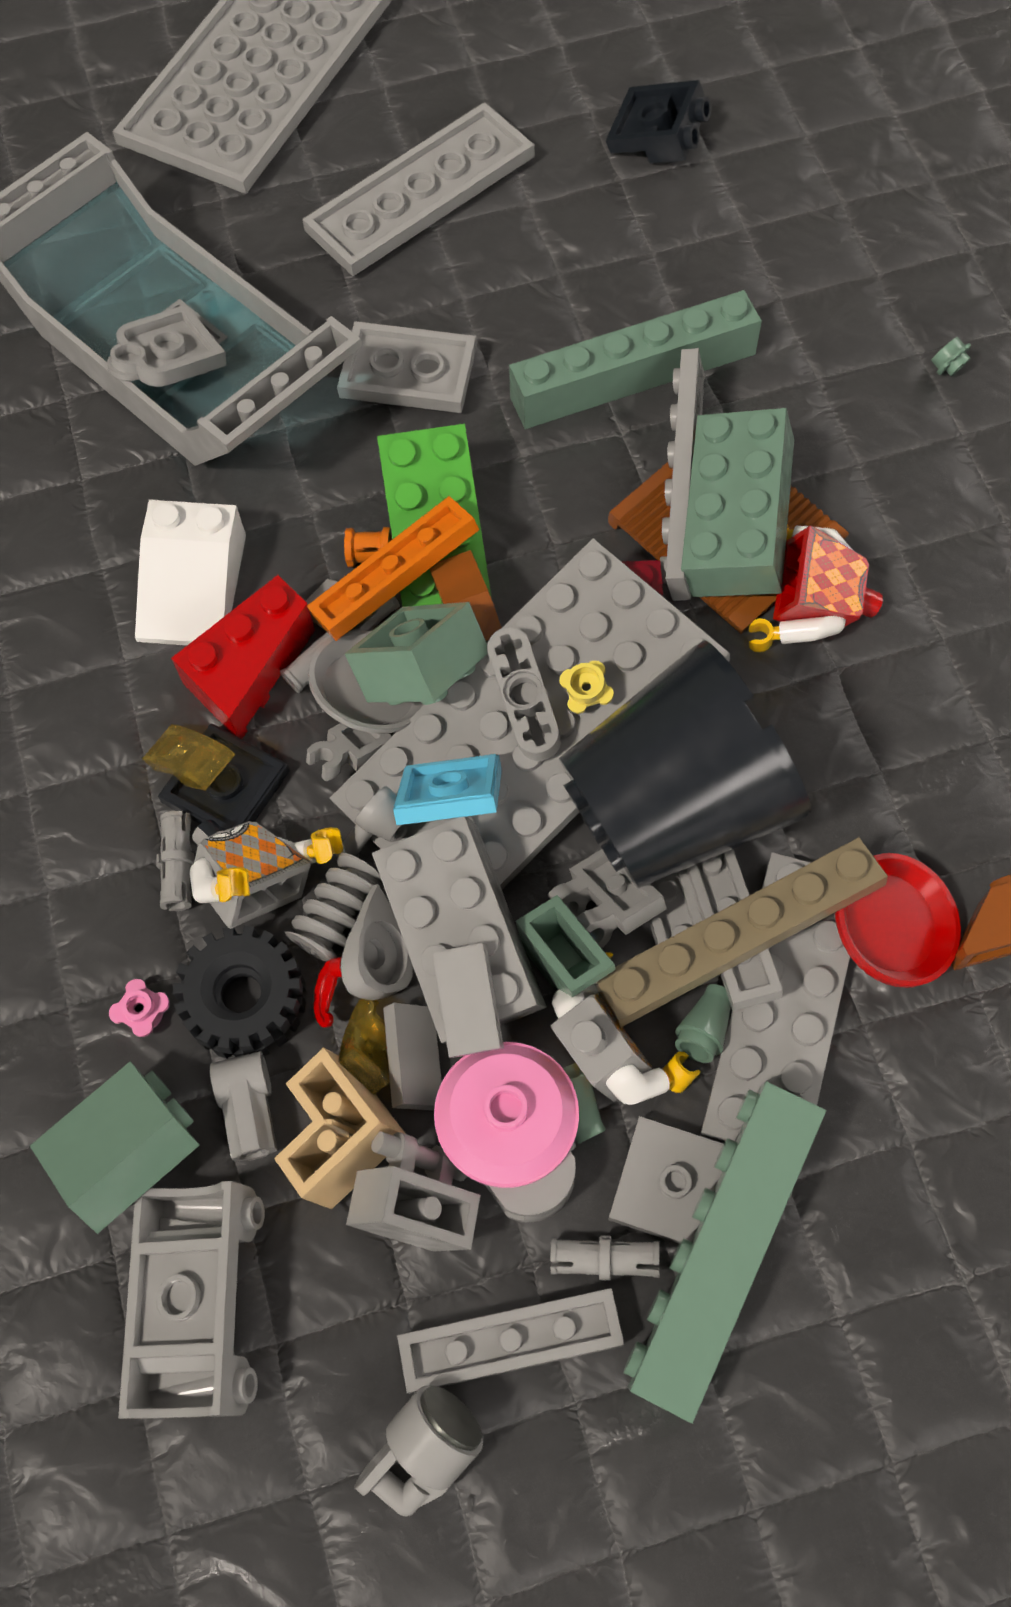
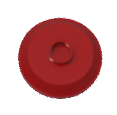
M896 853L874 855L873 857L888 876L887 883L878 890L835 912L840 939L853 961L869 976L884 984L911 988L932 982L951 966L960 944V917L952 894L941 878L922 862Z

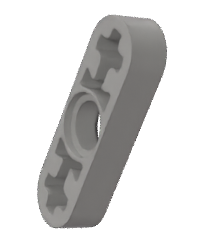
M505 627L499 629L490 637L487 652L516 741L521 752L527 758L535 761L547 760L559 750L561 734L529 639L518 628ZM508 643H513V646L517 649L516 656L521 669L513 672L506 655L503 654L505 653L504 645ZM531 683L537 687L535 699L525 705L513 702L511 699L512 690L518 684ZM535 715L543 733H548L544 736L545 744L541 746H536L533 740H528L532 737V730L527 718Z

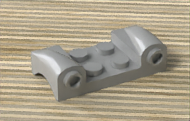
M224 1181L215 1185L198 1188H150L135 1201L118 1418L157 1419L242 1416L245 1414L248 1404L252 1403L255 1399L258 1385L256 1372L250 1367L247 1358L233 1355L239 1243L250 1242L254 1239L256 1231L263 1225L265 1216L263 1202L260 1197L256 1196L255 1190L252 1187L233 1181Z

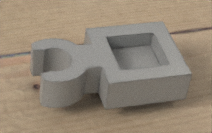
M339 723L328 730L327 741L316 742L307 749L306 762L312 765L319 760L329 761L322 765V778L325 781L332 780L340 774L342 766L346 763L357 771L392 736L389 733L363 732Z

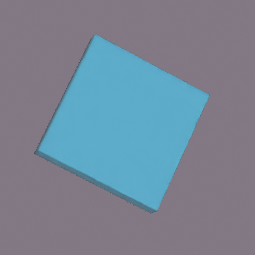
M490 754L404 767L393 808L396 825L497 813L502 774L500 756Z

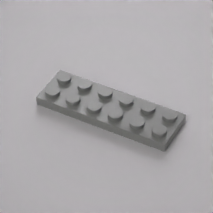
M484 102L303 218L304 230L347 272L355 276L535 157L534 144Z
M772 852L762 888L808 865L810 862ZM835 913L768 948L783 988L781 999L735 1011L731 1009L723 1051L719 1057L700 1136L724 1143L727 1138L736 1142L744 1123L736 1118L740 1105L749 1089L758 1092L759 1087L766 1081L817 1105L850 955L846 951L837 930Z

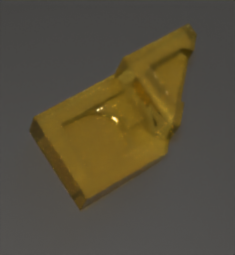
M360 999L345 1029L338 1062L375 1095L389 1083L385 1021L376 1013V1006L379 1004L377 1000Z

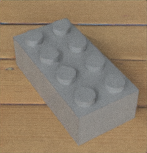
M467 816L454 818L372 853L441 1043L447 1044L432 952L478 943H485L487 945L500 1026L547 1007L476 823Z

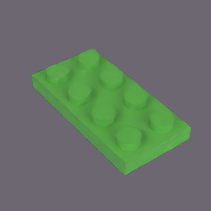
M465 424L377 436L392 539L450 496L474 517L479 531L440 561L471 550L491 596ZM430 569L400 591L402 607L442 604Z

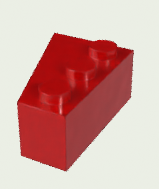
M279 575L270 580L171 658L182 683L231 734L240 739H243L248 732L246 726L259 707L264 708L270 699L269 692L281 676L280 671L298 657L315 631L310 611L307 608V602Z

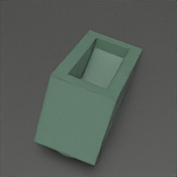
M558 895L515 921L528 958L551 987L559 989L571 997L576 996L616 970L615 964Z

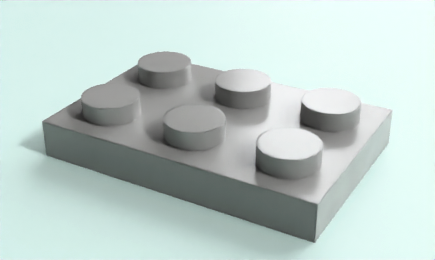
M354 322L352 332L361 338L363 346L343 363L337 385L339 398L462 413L477 348L476 336Z

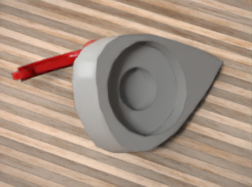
M378 884L371 887L362 904L357 920L346 940L342 957L332 958L327 961L319 973L315 986L314 1013L321 1027L329 1028L333 1024V1015L328 1013L339 977H342V981L349 993L365 1000L388 998L408 987L412 979L413 965L392 907Z

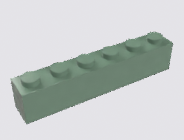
M745 290L510 364V399L524 429H528L673 382V369L680 368L682 349L699 348L704 371L756 354L762 320Z
M767 1081L759 1087L758 1092L750 1089L747 1091L736 1115L737 1119L744 1122L736 1142L729 1138L726 1139L714 1165V1168L722 1171L714 1191L706 1187L704 1188L693 1212L692 1218L700 1221L692 1241L682 1238L670 1264V1269L678 1272L669 1293L661 1289L659 1290L647 1316V1321L655 1324L646 1345L638 1341L635 1343L625 1365L623 1373L631 1377L628 1384L630 1392L693 1424L827 1110Z

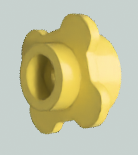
M590 661L589 663H581L572 669L565 670L560 675V685L567 689L569 695L567 705L573 713L581 714L589 706L598 703L607 705L613 700L614 691L612 687L606 684L604 678L606 669L601 662ZM586 683L591 685L588 691L582 689V686Z

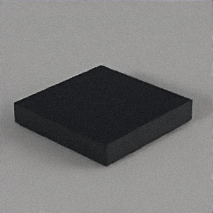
M211 723L159 793L158 798L161 803L175 811H182V814L189 813L191 820L199 824L211 819L222 829L228 830L248 821L255 822L289 774L290 769L288 764Z

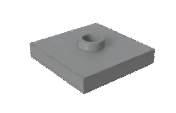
M639 1116L608 1220L680 1244L682 1238L692 1241L700 1221L692 1218L697 1202L705 1187L714 1191L722 1173L721 1170L714 1168L723 1143Z

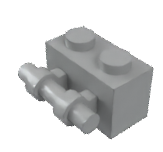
M380 1131L372 1141L371 1148L373 1152L386 1156L389 1167L357 1171L346 1225L433 1252L471 1250L480 1195L452 1186L453 1179L463 1181L467 1176L452 1164L441 1146L436 1145L431 1149L419 1145L413 1136L401 1132L390 1135ZM414 1166L425 1169L428 1177L413 1173Z

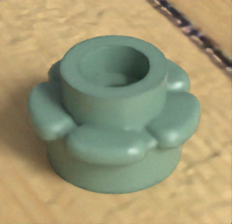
M958 336L946 344L931 359V362L938 368L937 374L941 375L946 371L950 376H953L971 359L966 353L971 348V344L965 345Z

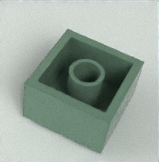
M470 602L402 607L344 654L367 703L388 702L389 705H398L404 702H421L423 705H430L445 698L448 694V689L459 679L472 674L476 669L475 665L488 652L487 643Z

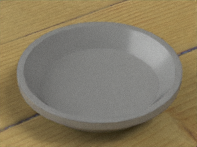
M349 631L337 641L332 637L324 641L312 656L308 670V681L315 700L328 715L350 728L369 733L398 732L412 723L409 719L423 704L421 702H404L398 705H389L388 702L367 703L344 654L372 631Z

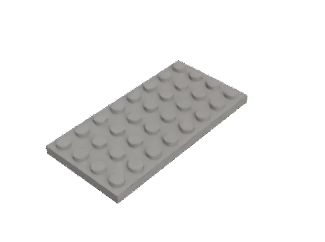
M220 0L113 130L116 144L247 194L392 0Z
M594 538L502 627L518 628L529 639L561 734V745L557 753L547 760L535 761L527 758L521 752L489 655L487 654L475 665L476 669L472 674L459 679L448 689V694L445 698L430 705H423L409 719L412 723L401 731L396 732L330 797V800L355 825V819L360 811L381 788L388 786L397 795L404 767L408 765L490 754L499 755L502 774L497 813L467 817L476 823L498 882L503 890L580 812L563 786L571 780L559 758L698 643L704 640L711 643L728 662L730 661V653ZM513 643L504 645L505 653L503 654L506 655L512 672L521 669L516 656L517 649H515ZM599 661L606 669L604 675L606 684L612 687L614 691L613 700L607 705L598 703L589 706L581 714L573 713L567 705L569 700L567 689L560 685V675L565 670L572 669L578 664ZM531 683L518 684L512 690V701L520 705L532 702L537 695V687ZM588 683L582 686V689L585 691L591 688V685ZM537 716L527 718L532 730V737L528 740H533L536 746L545 744L544 736L548 733H543ZM451 819L406 824L402 831L391 841L376 835H372L370 839L380 849H383Z

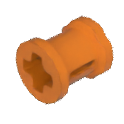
M383 527L381 532H356L354 528H346L344 553L347 567H355L357 563H363L392 540L391 527Z

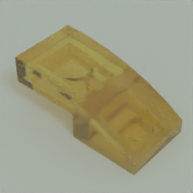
M171 724L142 759L155 771L173 774L186 787L206 791L235 756V753L230 748L208 736L186 727Z

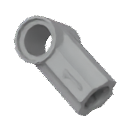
M262 1051L211 1063L210 1077L216 1102L219 1108L223 1110L231 1159L234 1162L251 1161L267 1157L269 1154L278 1151L268 1096L272 1095L271 1082Z

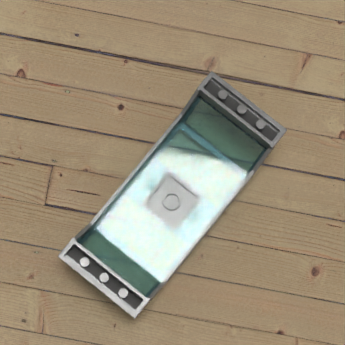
M88 132L75 139L0 192L1 284L44 339L195 466L232 451L363 346L359 336L332 316L326 319L327 322L318 329L310 331L150 208L118 164L112 150ZM183 305L189 307L226 353L227 366L160 387L147 385L140 379L133 381L117 379L110 374L107 365L110 351L117 345V330L122 325Z

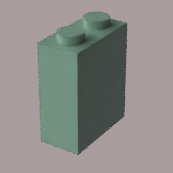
M131 1061L30 1145L67 1206L97 1234L199 1146L187 1129L194 1120L174 1097L168 1103L165 1101L172 1094L168 1087L153 1070L144 1076Z

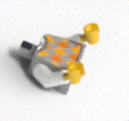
M206 820L197 826L192 835L193 841L198 845L194 864L190 868L192 895L195 901L199 903H210L228 928L232 929L301 898L311 863L324 864L332 858L333 854H340L344 851L340 830L334 827L323 828L312 833L311 839L291 842L275 836L257 822L248 821L224 830L214 820Z
M607 952L606 955L611 958L613 953ZM595 983L574 997L559 989L554 994L552 1005L559 1019L550 1025L552 1030L593 1087L613 1102L620 1100L624 1104L633 1105L664 1094L668 1089L675 1093H682L700 1074V1070L693 1072L683 1067L682 1063L689 1055L681 1051L677 1052L662 1069H653L623 1027H619L607 1004L598 994Z

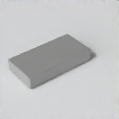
M478 943L432 952L449 1058L503 1049L504 1045L487 945L485 943Z
M392 1003L383 1008L392 1108L434 1110L436 1096L442 1080L437 1031L428 1006Z

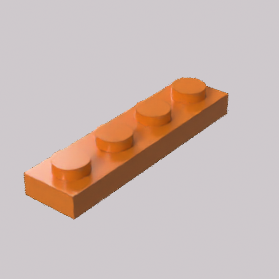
M448 496L307 605V608L320 625L337 641L479 531L474 517Z

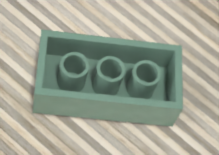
M787 408L697 415L681 571L685 573L692 597L782 593L794 450V436Z

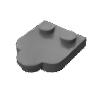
M187 305L122 325L116 333L117 345L111 349L107 360L108 370L115 378L125 381L140 379L147 385L157 387L167 386L227 366L224 349Z

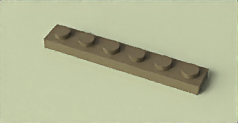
M858 837L616 966V970L597 981L595 986L621 1028L886 885L888 876Z

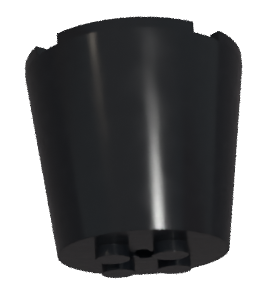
M705 640L693 646L559 758L571 780L563 786L578 811L581 812L584 822L598 845L607 840L601 848L616 872L624 868L637 888L646 886L798 822L808 816V813L812 812L811 803L802 779L773 725L771 724L762 730L746 705V702L754 697L727 659L711 643Z

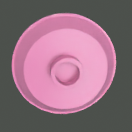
M503 1042V1049L465 1055L453 1065L439 1087L435 1102L434 1120L440 1145L448 1159L459 1171L472 1180L487 1186L515 1188L532 1184L546 1177L566 1158L577 1134L579 1106L576 1091L570 1078L552 1057L526 1044Z

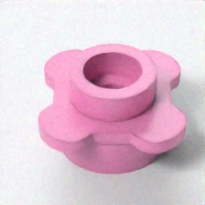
M134 979L126 984V993L119 1003L113 1004L110 1007L109 1016L116 1024L124 1023L128 1025L137 1037H146L159 1024L163 1012L168 1010L170 1002L165 993H154L146 987V983L143 980ZM138 1004L144 1005L141 1012L135 1011V1007Z

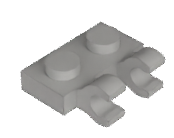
M602 849L570 868L572 880L557 885L548 893L550 899L556 895L560 897L601 948L608 943L613 931L617 927L627 935L667 909L663 895L655 887L648 884L637 888L624 868L618 872L614 870ZM591 900L597 905V907L585 911L586 905Z

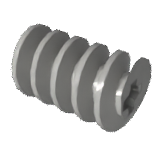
M343 852L336 859L339 868H330L325 874L329 884L321 883L315 888L314 893L318 900L307 899L303 905L304 912L308 917L296 915L292 920V926L297 933L285 932L286 936L301 949L315 958L326 962L332 958H338L332 947L334 944L345 947L347 937L343 931L345 929L352 930L356 922L354 916L360 912L371 887L376 885L378 881L382 882L376 869L356 856Z

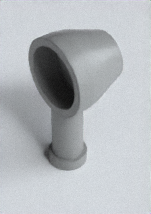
M388 786L381 788L360 811L355 819L356 825L344 842H342L343 853L359 858V852L372 835L391 841L406 826V824L396 825L393 808L397 795Z

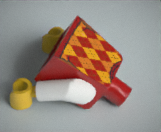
M787 525L782 593L776 595L773 619L780 621L779 626H773L766 619L759 618L754 620L749 625V632L761 631L766 633L767 637L762 640L754 639L749 641V648L754 652L760 653L768 650L773 640H781L782 644L812 642L839 634L845 626L859 620L861 615L869 618L874 617L882 606L883 596L882 593L866 587L869 568L867 559L853 551L835 529L796 525L794 530H791Z

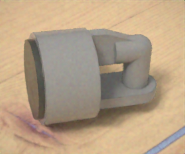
M436 1386L420 1387L387 1425V1443L365 1467L357 1479L354 1488L363 1496L371 1490L401 1516L414 1514L419 1507L442 1496L481 1452L483 1447L482 1433L476 1418L468 1407L449 1391ZM396 1461L411 1475L406 1483L389 1470Z

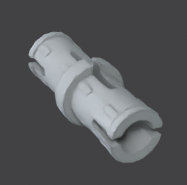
M169 811L160 815L161 854L158 853L156 855V867L161 870L160 908L166 910L170 903L169 911H183L191 908L192 905L190 868L194 864L195 855L191 852L190 844L191 815L185 813L182 819V811Z
M600 1236V1241L558 1240L557 1238H552L550 1262H552L550 1266L551 1274L599 1275V1280L608 1281L611 1280V1275L659 1278V1241H611V1236Z

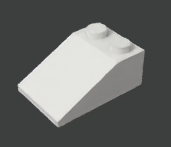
M149 500L140 541L135 639L137 642L187 646L232 611L246 533L236 505Z

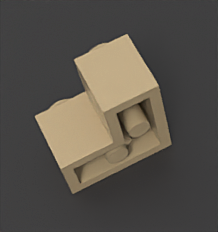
M323 1047L286 1083L312 1122L274 1159L302 1199L333 1209L354 1189L357 1171L374 1169L386 1158V1156L372 1151V1141L380 1131L390 1135H394L397 1132L406 1133L355 1066Z

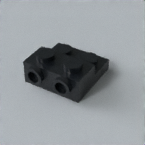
M700 80L629 87L605 140L609 152L635 153L645 151L649 163L685 161L689 150L697 149L699 145V126L701 122H708L711 116V103L709 98L704 95Z

